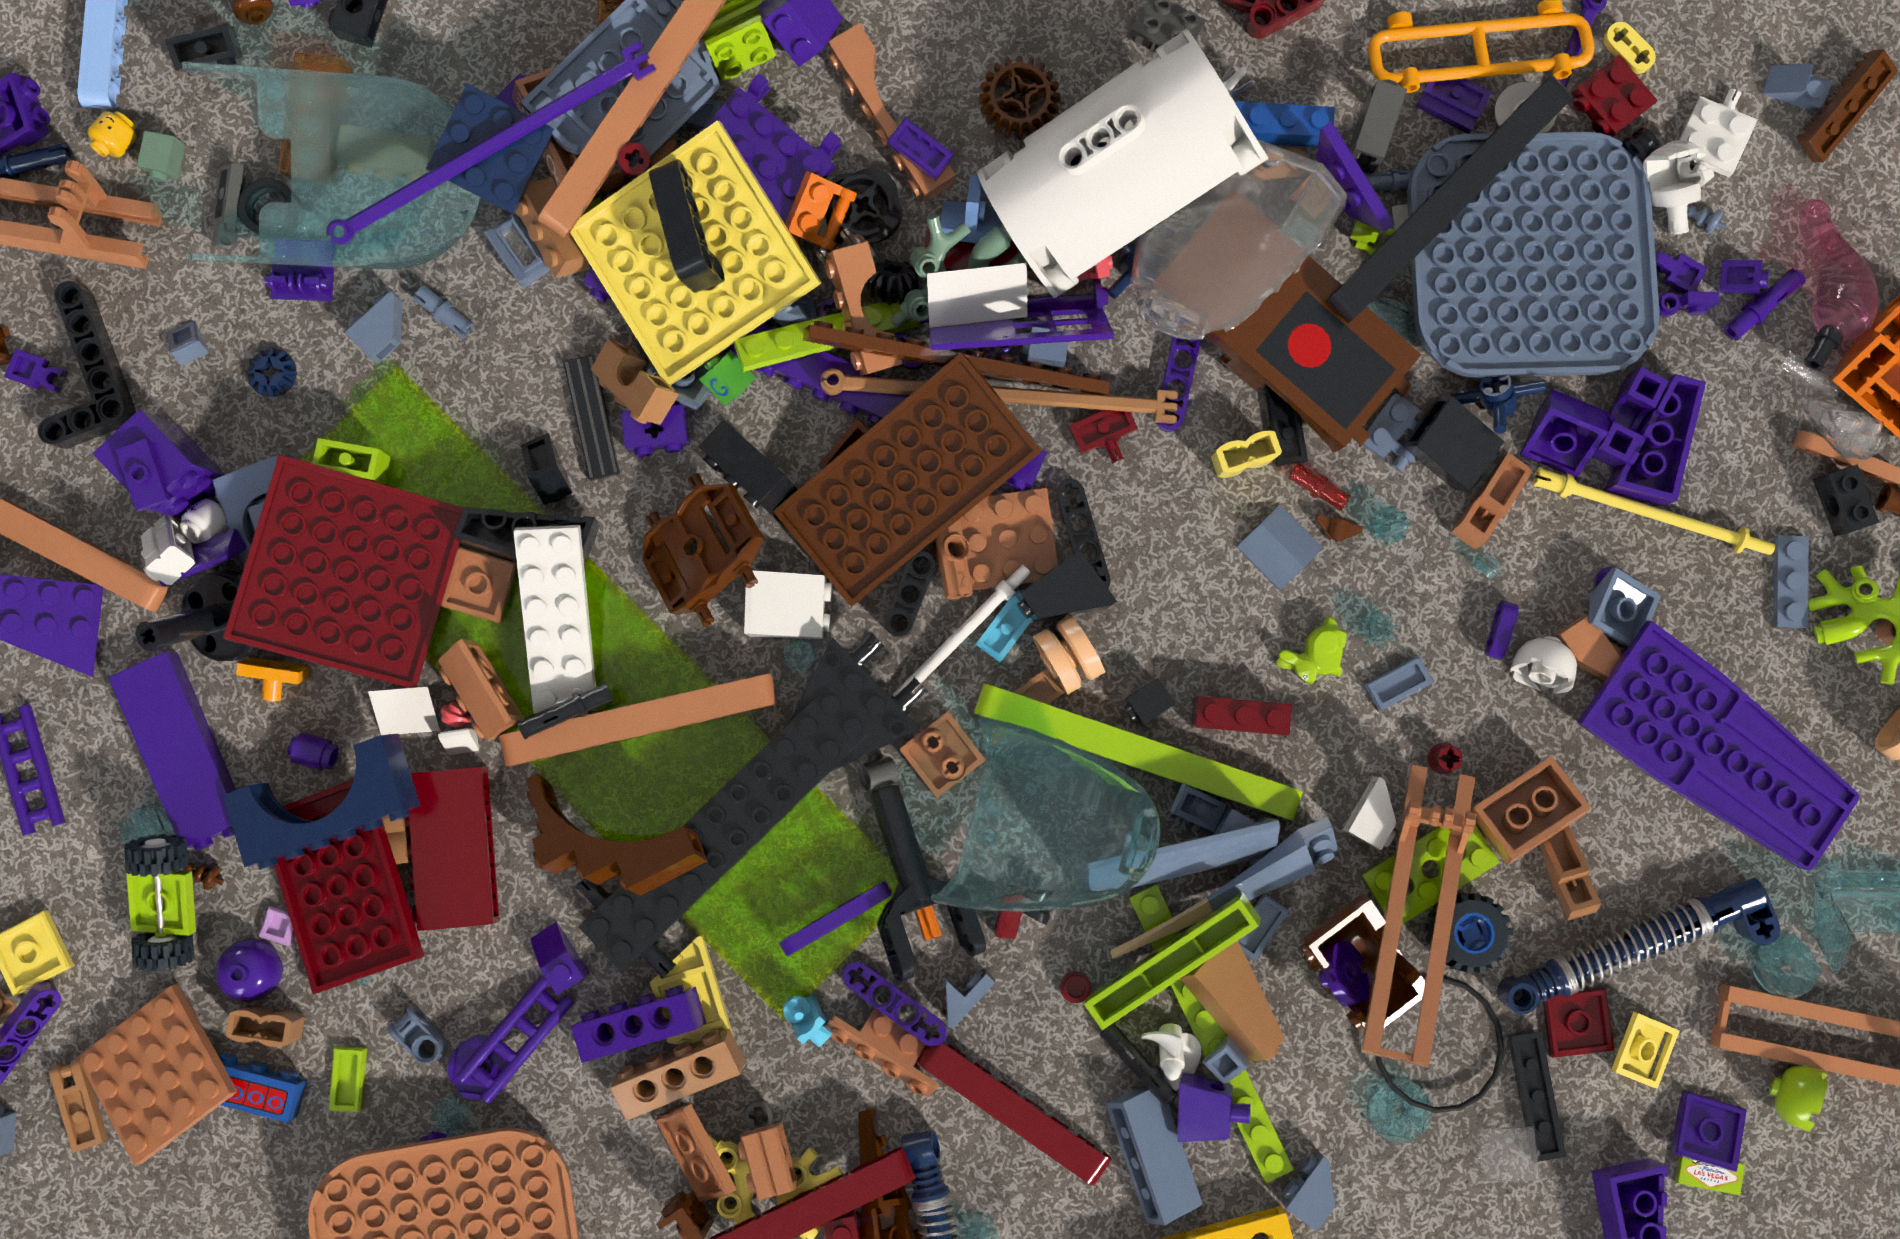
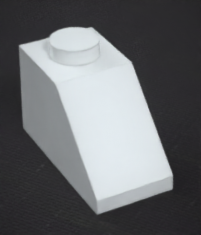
M1372 777L1343 828V831L1378 850H1382L1383 846L1388 847L1396 834V831L1393 829L1397 824L1384 779Z

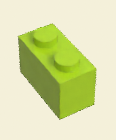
M318 438L312 464L385 485L391 457L377 448Z

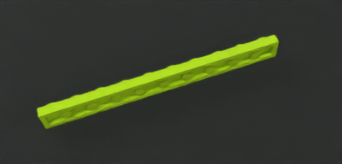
M1157 884L1128 897L1144 932L1173 918ZM1180 931L1151 942L1153 950H1157L1178 936ZM1179 979L1170 986L1194 1036L1200 1043L1204 1057H1206L1228 1035L1181 979ZM1245 1069L1228 1082V1084L1233 1086L1232 1102L1251 1104L1250 1124L1238 1122L1236 1124L1264 1182L1268 1183L1294 1169Z

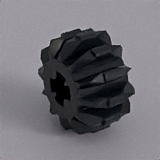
M885 259L883 263H874L876 273L867 280L870 297L876 299L878 303L886 302L888 305L892 303L901 305L908 292L919 289L918 274L908 261L900 262L898 259L894 261Z

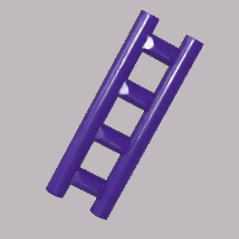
M31 704L18 707L20 718L8 722H3L2 715L0 714V761L23 836L36 833L34 823L48 818L51 819L52 826L66 823ZM24 729L29 747L12 752L7 734ZM33 759L38 776L21 782L16 764ZM41 788L46 806L30 811L25 793Z
M541 975L455 1075L464 1084L472 1076L486 1089L480 1097L488 1104L492 1102L574 1004L566 995L557 1002L544 990L548 987L549 982ZM535 1001L550 1012L538 1027L523 1016ZM514 1025L529 1037L517 1052L502 1041ZM492 1051L507 1062L495 1078L480 1066Z

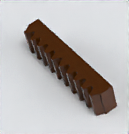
M1885 49L1864 53L1863 57L1865 60L1855 64L1858 69L1849 71L1848 75L1850 78L1840 82L1843 87L1835 89L1833 91L1835 96L1826 99L1828 105L1818 109L1820 115L1811 118L1813 124L1804 126L1805 133L1796 136V139L1812 162L1824 163L1898 72Z

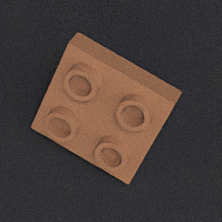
M949 711L899 749L936 798L986 761Z

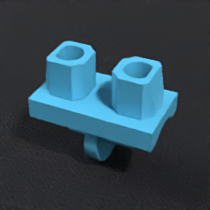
M809 992L806 998L796 995L785 1001L783 1005L784 1017L787 1021L791 1022L796 1039L802 1044L810 1039L818 1047L822 1046L832 1035V1032L825 1025L827 1018L822 1013L817 998Z

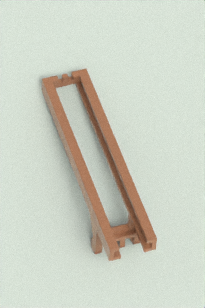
M74 160L67 161L64 170L68 177L76 180L77 183L63 179L60 180L58 187L0 178V200L50 208L47 217L51 223L62 228V230L0 220V245L146 269L149 257L148 255L141 254L144 247L142 243L89 235L82 229L79 222L82 214L161 226L163 214L155 203L106 195L86 166Z
M1412 764L1407 780L1384 913L1386 923L1382 925L1361 1052L1427 1067L1430 1062L1463 853L1469 834L1473 833L1476 824L1477 813L1470 812L1476 777L1459 774L1453 808L1446 807L1443 811L1440 805L1433 804L1432 808L1423 807L1422 800L1428 767ZM1420 823H1425L1430 826L1450 829L1414 1051L1413 1053H1401L1384 1049L1381 1046L1417 829Z
M1721 983L1717 1002L1720 1006L1719 1010L1715 1013L1717 1023L1713 1024L1710 1045L1725 1050L1900 1086V1069L1725 1033L1731 1002L1899 1038L1900 1020Z

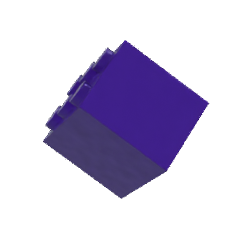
M140 409L92 453L129 492L115 449L143 439L151 440L171 501L148 508V510L181 519V515L186 509L208 496H215V486L212 480L226 475L179 425Z

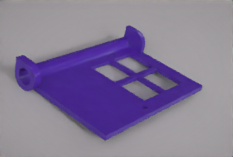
M1100 278L1093 279L1094 293L1061 295L1053 298V296L1027 298V317L1045 316V321L1013 323L1012 319L929 328L931 350L1002 346L1003 352H1008L1009 345L1114 339V332L1103 310V305H1108L1107 287H1102ZM1085 314L1086 318L1053 320L1052 317ZM929 318L920 321V323H929ZM1089 324L1090 329L1057 331L1056 326ZM1032 326L1048 327L1050 332L1016 334L1015 329L1032 328Z

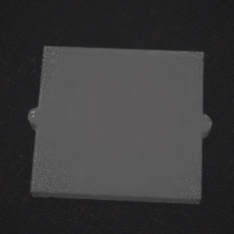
M1534 1126L1476 1129L1479 1146L1476 1156L1480 1159L1483 1181H1540L1538 1165L1540 1151L1536 1149Z

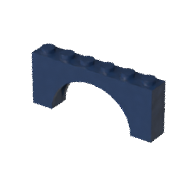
M399 734L379 735L353 745L356 757V770L350 791L333 812L319 820L304 819L286 810L273 795L269 783L248 785L224 794L223 798L244 868L258 865L259 870L278 865L277 859L283 856L285 860L303 856V849L310 847L311 851L330 846L329 840L335 837L337 841L357 836L355 831L357 829L363 828L364 832L382 827V820L390 818V821L394 822L409 817V810L421 805Z

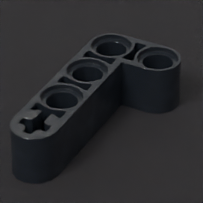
M677 159L650 170L649 178L668 251L679 280L693 293H698L725 282L720 262L708 249L690 178L682 161Z

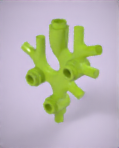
M1863 565L1850 568L1853 577V585L1850 587H1843L1827 569L1821 571L1816 577L1826 588L1827 594L1808 599L1809 611L1845 604L1851 608V612L1848 616L1820 621L1819 625L1813 626L1817 643L1829 645L1844 642L1863 633L1874 620H1889L1896 629L1894 639L1882 647L1856 651L1854 656L1857 664L1880 661L1883 665L1880 683L1894 685L1896 669L1900 662V577H1898L1894 594L1889 598L1878 597V584L1874 580L1867 578ZM1867 588L1871 591V593L1868 595H1863L1860 593L1859 589Z

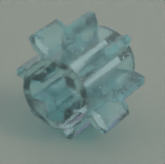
M1394 505L1375 511L1373 513L1375 519L1369 524L1374 539L1384 540L1385 546L1406 539L1404 532L1410 527L1405 516L1406 512L1395 511Z
M1375 610L1372 611V620L1367 617L1360 619L1365 626L1363 630L1357 633L1360 635L1365 634L1367 638L1365 646L1376 642L1377 648L1382 649L1385 646L1384 640L1388 642L1396 641L1392 633L1393 630L1399 628V625L1392 624L1390 621L1391 613L1380 617L1379 611ZM1381 623L1383 625L1381 631L1384 634L1376 636L1374 634L1376 628L1373 625Z

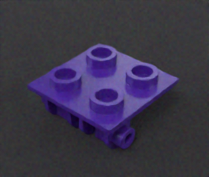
M274 238L271 274H266L264 279L265 285L271 287L270 299L332 302L336 244L332 241Z

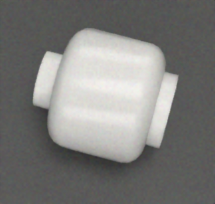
M210 499L200 500L186 509L181 515V531L192 543L205 542L229 530L221 503H216Z

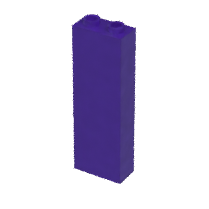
M165 651L109 676L110 683L175 835L186 838L187 848L194 847L195 851L213 845L212 838L221 834L224 838L233 836L234 831L223 795L235 791L236 788L178 653Z

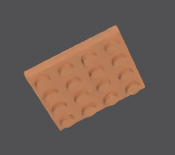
M179 985L169 986L77 1057L81 1058L83 1070L134 1166L143 1164L238 1092Z

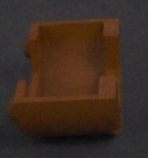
M1364 894L1357 896L1300 939L1301 946L1299 947L1304 954L1302 959L1313 973L1329 966L1323 956V946L1348 941L1359 951L1364 960L1363 963L1359 964L1362 974L1368 972L1369 995L1364 1001L1345 1007L1349 1011L1346 1017L1357 1031L1361 1028L1365 1029L1382 925L1386 923L1371 899ZM1398 949L1384 1027L1419 1002L1423 996L1424 979L1418 970L1401 955ZM1318 979L1320 985L1327 992V994L1330 995L1332 993L1330 988H1325L1321 984L1320 979Z

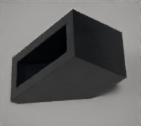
M549 433L521 445L528 479L544 505L560 501L567 495L572 494L568 475Z

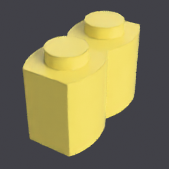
M1261 431L1253 434L1246 441L1236 440L1222 445L1214 452L1211 459L1217 477L1229 478L1240 474L1246 468H1260L1271 463L1282 453L1275 431Z

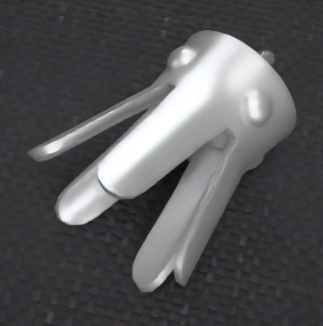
M1234 61L1231 62L1221 79L1232 99L1255 83L1254 80H1251L1241 87L1232 90L1247 70L1246 67H1241L1235 73V69L1231 71Z

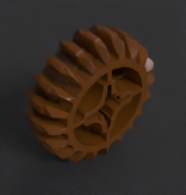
M1020 55L1014 64H1012L1008 57L1005 59V67L996 63L994 65L995 73L990 71L986 73L985 79L987 82H982L980 85V90L984 93L979 94V102L983 104L980 108L981 114L988 115L986 123L990 125L997 121L994 131L999 133L1003 127L1006 128L1005 137L1007 139L1011 137L1012 131H1017V139L1019 141L1023 138V131H1027L1029 136L1035 132V127L1038 130L1045 123L1047 124L1053 120L1052 114L1059 112V106L1056 103L1060 102L1061 94L1056 92L1059 89V83L1051 81L1054 76L1053 72L1043 73L1045 69L1044 63L1039 64L1037 67L1033 66L1034 59L1032 57L1029 58L1028 64L1022 63L1023 59ZM1020 77L1030 79L1035 83L1025 84ZM1006 80H1009L1010 90L1003 93L1001 98L995 99L998 87ZM1015 90H1017L1018 94H1022V97L1025 95L1024 107L1022 101L1019 102L1018 98L1015 100ZM1044 96L1045 102L1037 113L1031 116L1030 104L1036 102L1038 97ZM1015 111L1020 118L1011 117L1004 112Z

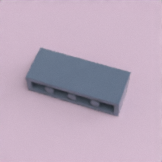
M1146 1086L1106 1102L1146 1223L1165 1226L1203 1205L1182 1142H1178V1130L1169 1104L1163 1107L1162 1103Z

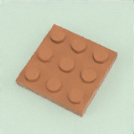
M1047 488L987 496L960 518L963 536L970 545L967 562L972 591L995 588L1002 580L1006 581L1022 564L1031 574L1020 585L1036 582L1058 567Z

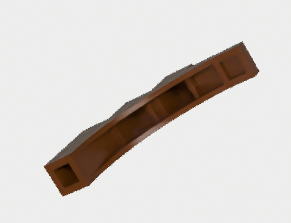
M537 774L525 779L529 789L527 798L535 808L538 817L535 819V823L541 835L532 839L535 848L533 856L540 868L558 874L575 865L581 878L596 885L618 875V879L625 890L642 896L707 862L698 834L686 826L658 837L634 842L608 841L589 836L572 824L560 810L550 781Z

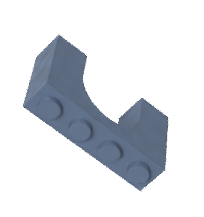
M293 454L284 455L287 457L294 458ZM279 455L272 456L212 480L215 486V496L221 503L226 516L227 528L229 530L236 528L247 546L245 551L238 554L244 567L255 534L247 508L256 505L257 501L266 498Z

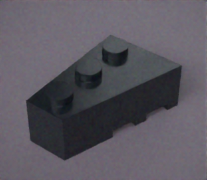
M723 420L698 446L706 454L703 461L715 472L721 468L726 473L723 479L728 484L734 485L736 489L741 487L746 492L743 497L757 509L761 505L773 518L779 521V518L773 511L798 490L797 487L782 471Z

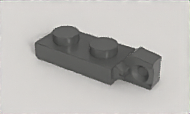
M236 162L219 167L211 225L214 226L212 247L226 251L234 250L238 240L235 224L240 218L238 202L240 193L245 186L244 165Z

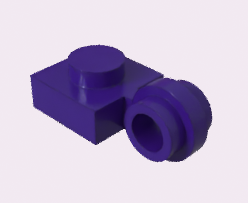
M1663 292L1658 295L1660 316L1670 317L1678 310H1687L1688 315H1703L1707 313V310L1719 304V292H1686L1683 295ZM1664 301L1668 302L1669 308L1665 306Z

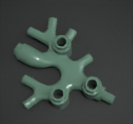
M933 214L926 218L930 231L929 245L916 248L910 256V263L920 277L927 278V273L947 271L944 266L946 253L971 232L964 222L950 233H944L938 214ZM1003 224L999 228L995 226L978 240L971 251L969 262L965 269L989 267V263L1011 246L1010 242L1013 240ZM1019 252L1004 265L1027 263L1022 253ZM926 262H930L928 266L923 267ZM927 282L922 290L914 289L906 294L904 303L900 305L901 310L890 318L896 328H899L909 319L912 322L914 320L924 321L929 318ZM1027 283V293H1028L1029 290H1030V284ZM920 305H923L921 309L917 310Z

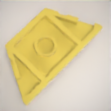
M702 934L695 938L673 960L677 965L663 979L658 974L650 982L656 998L665 996V990L678 985H683L684 989L696 986L707 1023L694 1031L667 1038V1042L679 1045L687 1041L692 1044L701 1040L705 1034L713 1030L721 1032L730 1029L733 1035L704 935ZM662 1007L663 1016L670 1020V1012L667 1008Z

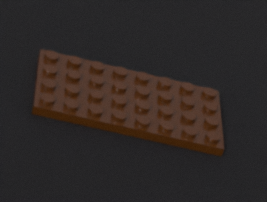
M961 352L773 512L852 607L1043 450L964 352Z

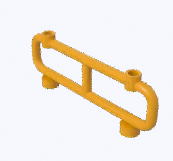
M1543 0L1537 5V16L1413 27L1410 12H1396L1387 19L1388 29L1379 31L1372 36L1368 43V56L1371 71L1377 80L1395 81L1401 87L1407 89L1406 93H1412L1420 88V83L1543 71H1552L1556 79H1564L1572 74V69L1583 67L1591 61L1594 55V41L1590 25L1582 16L1576 13H1564L1562 0ZM1566 25L1573 26L1578 30L1582 52L1577 56L1561 53L1547 59L1490 64L1485 33ZM1472 34L1477 65L1417 70L1415 67H1408L1394 73L1386 71L1383 67L1380 46L1385 42Z

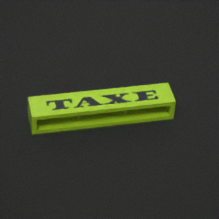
M1243 892L1091 993L1084 1003L1085 1007L1101 1030H1104L1259 927L1261 917Z

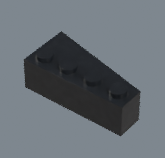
M464 507L453 537L460 545L517 563L514 540L515 528L580 525L585 568L600 525L595 517L590 516L571 517L563 514L544 515L536 514L535 512L517 513L506 512V510Z

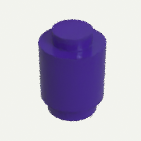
M300 733L297 737L291 739L287 753L291 755V762L318 770H323L324 768L332 769L338 757L339 747L334 745L331 740Z

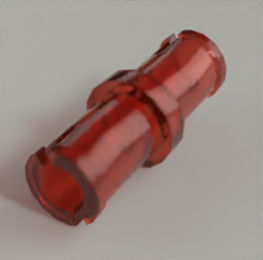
M1300 462L1294 466L1288 476L1289 480L1310 491V496L1321 498L1339 511L1345 507L1351 494L1330 483L1327 476L1317 475L1301 465Z

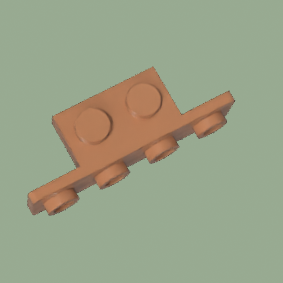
M873 1009L860 1031L835 1015L827 1023L832 1032L830 1037L840 1044H847L863 1060L873 1061L882 1067V1071L889 1077L899 1078L908 1084V1088L915 1094L929 1097L939 1086L938 1082L913 1067L926 1044L911 1035L878 1009Z

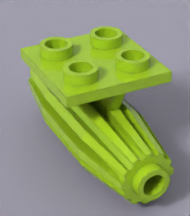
M727 0L702 36L706 49L722 81L735 78L742 72L756 65L764 64L776 56L765 28L766 25L762 21L758 5L765 0Z

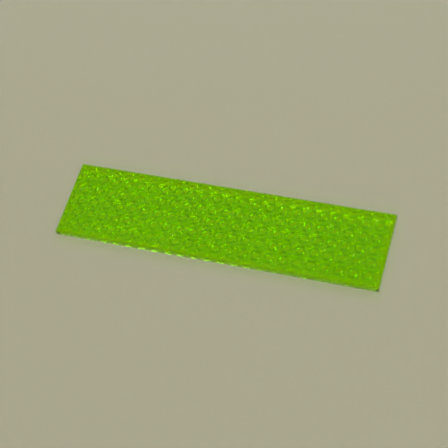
M398 365L321 438L377 448L389 455L391 458L385 481L387 486L462 508L495 509L517 513L535 512L536 514L547 515ZM316 444L300 459L301 461L312 464ZM459 544V547L497 557ZM588 557L584 569L596 687L606 682L614 699L612 702L599 706L596 711H588V715L716 686L614 581ZM517 570L502 623L441 606L426 659L439 671L442 666L438 660L457 641L467 639L479 642L524 718H527L534 714ZM740 713L539 759L529 763L605 840L634 842L658 837L682 827L753 759L771 739L745 713ZM517 726L516 728H514L513 730L509 731L508 733L516 732V731H520V730H519V728H518V726ZM817 786L694 904L682 918L699 935H703L705 942L785 1021L786 1018L783 1013L785 1001L796 995L807 998L877 928V921L885 904L892 898L898 881L891 860ZM886 882L892 892L890 897L793 954L785 956L778 942L878 883Z

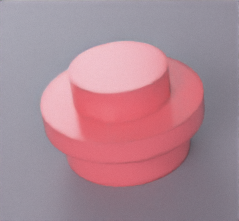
M450 702L449 705H443L440 710L442 714L441 721L452 727L464 728L466 722H470L472 718L469 712L462 710L458 702Z

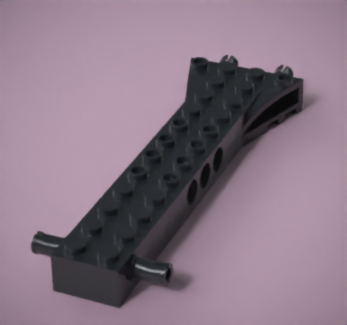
M872 632L852 652L850 650L846 652L832 638L789 724L683 825L698 834L707 862L642 896L625 890L622 885L613 893L610 892L608 894L600 884L596 885L586 879H582L575 886L594 906V912L578 927L621 973L638 959L644 958L660 975V978L663 979L677 965L657 945L659 943L657 940L832 771L921 729L908 716V710L925 693L927 694L928 690L922 685L912 694V691L920 684L914 677L895 697L893 695L890 697L864 670L866 668L864 665L885 647L878 640L871 648H868L877 639Z

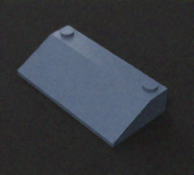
M1261 816L1256 818L1257 823L1244 825L1240 829L1124 856L1114 855L1097 860L1084 857L1082 861L1090 895L1092 897L1098 896L1099 900H1107L1117 897L1116 891L1245 861H1249L1250 865H1254L1277 847L1280 830L1279 820Z

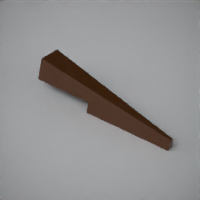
M874 1109L860 1111L858 1114L860 1165L883 1155L881 1147L887 1144L884 1135L876 1136L872 1117L876 1115ZM904 1186L861 1206L862 1239H921L923 1235L918 1233V1229H912L909 1218V1210L912 1209V1205Z

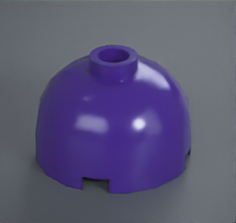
M254 938L238 941L224 950L217 961L215 970L217 985L224 995L234 1001L252 1002L260 1000L277 988L282 978L283 965L277 950L268 942Z

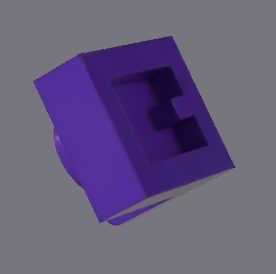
M1722 260L1719 291L1720 293H1753V297H1760L1761 288H1767L1769 270H1763L1762 260Z

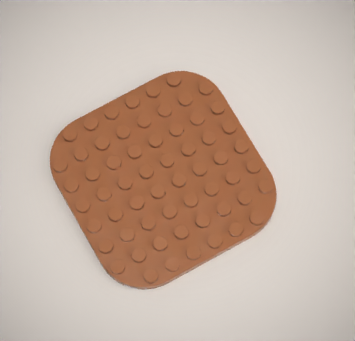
M498 1128L370 1150L350 1156L332 1168L323 1178L312 1197L308 1213L310 1239H579L571 1177L563 1156L551 1142L541 1135L520 1128Z

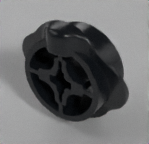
M867 168L854 173L841 174L830 180L844 188L854 185L870 186L864 193L857 194L854 202H850L848 208L851 215L846 224L842 222L835 241L840 244L844 242V239L840 236L841 231L849 238L843 230L846 228L853 235H862L868 243L884 241L896 233L902 221V208L899 203L896 184L886 172ZM877 192L885 200L887 207L886 217L881 215L880 210L873 204ZM833 194L825 214L827 225L839 198L836 194ZM867 203V209L863 210L861 214L856 211V204ZM862 221L879 224L876 228L867 231L854 229Z

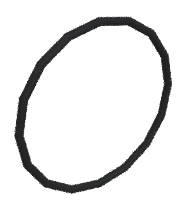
M1443 976V982L1467 990L1484 1005L1495 1025L1498 1053L1493 1074L1480 1092L1459 1105L1434 1107L1412 1100L1393 1083L1382 1063V1058L1375 1056L1376 1064L1390 1089L1409 1105L1433 1113L1461 1111L1482 1099L1498 1078L1504 1055L1501 1024L1489 1002L1467 983Z

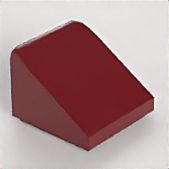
M1007 904L1000 905L994 928L996 937L1016 938L1022 916L1020 908Z

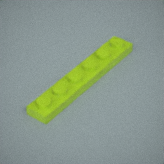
M886 302L861 307L867 321L873 327L883 332H901L919 327L920 321L914 320L911 322L909 319L899 328H896L890 320L892 316L901 310L900 305L896 303L888 305ZM840 312L735 340L734 346L743 372L839 348L802 340L804 328L810 324L814 325V321L832 323L833 329L843 331L842 322L845 321L843 313Z

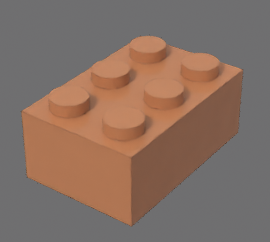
M1550 756L1475 805L1471 812L1477 813L1476 825L1508 866L1583 817L1590 810L1591 806L1554 758Z

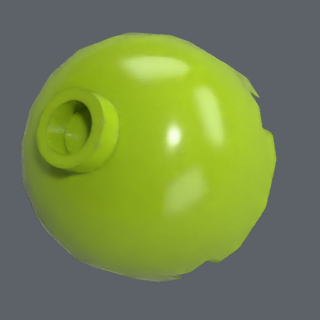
M1802 1065L1786 1069L1780 1078L1774 1076L1769 1088V1094L1774 1096V1108L1778 1116L1786 1123L1810 1132L1815 1123L1809 1121L1811 1114L1819 1115L1828 1086V1080L1824 1078L1828 1076V1072Z

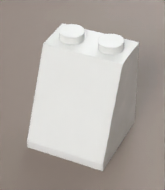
M753 571L758 579V584H755L752 588H746L744 634L750 637L824 639V632H830L831 614H825V601L831 602L832 584L826 583L825 575Z

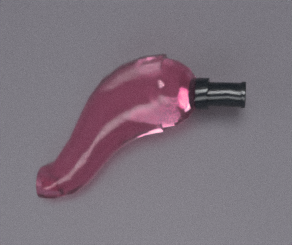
M1811 199L1802 210L1799 229L1803 244L1814 266L1817 279V291L1812 303V318L1817 334L1814 338L1815 344L1807 358L1804 359V364L1812 370L1820 371L1825 367V363L1832 351L1838 349L1841 343L1859 338L1862 334L1872 329L1878 313L1879 295L1874 274L1866 261L1841 235L1831 220V208L1824 201Z

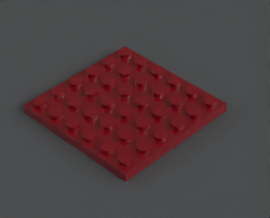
M279 454L223 639L396 685L417 688L460 544L453 535L464 508Z

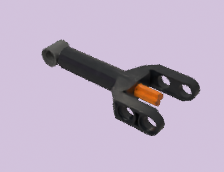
M889 756L860 764L858 768L859 780L866 791L874 790L869 797L898 881L892 898L885 904L876 924L894 977L898 982H903L913 978L915 973L916 961L901 916L915 912L924 941L942 936L932 905L943 901L946 902L960 946L972 957L984 953L986 941L970 893L952 882L941 881L927 872L899 785H892L897 783L899 778L895 761Z

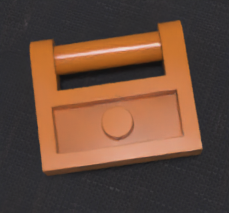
M806 171L785 225L790 233L833 251L837 244L834 242L850 202L855 201L857 193ZM833 194L839 196V199L822 237L817 233Z

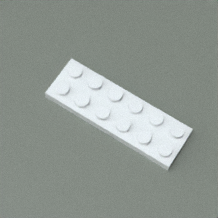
M580 525L521 527L514 530L533 714L572 698V694L576 692L582 694L596 687ZM598 707L589 711H596Z

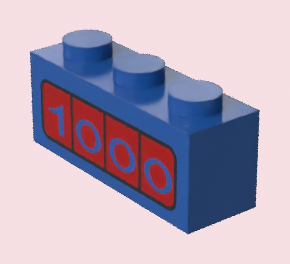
M219 1054L222 1064L238 1091L222 1103L221 1106L287 1123L298 1116L307 1083L306 1079L298 1078V1072L288 1069H281L280 1072L268 1070L269 1065L266 1063L252 1061L248 1065L238 1062L239 1057L235 1055Z

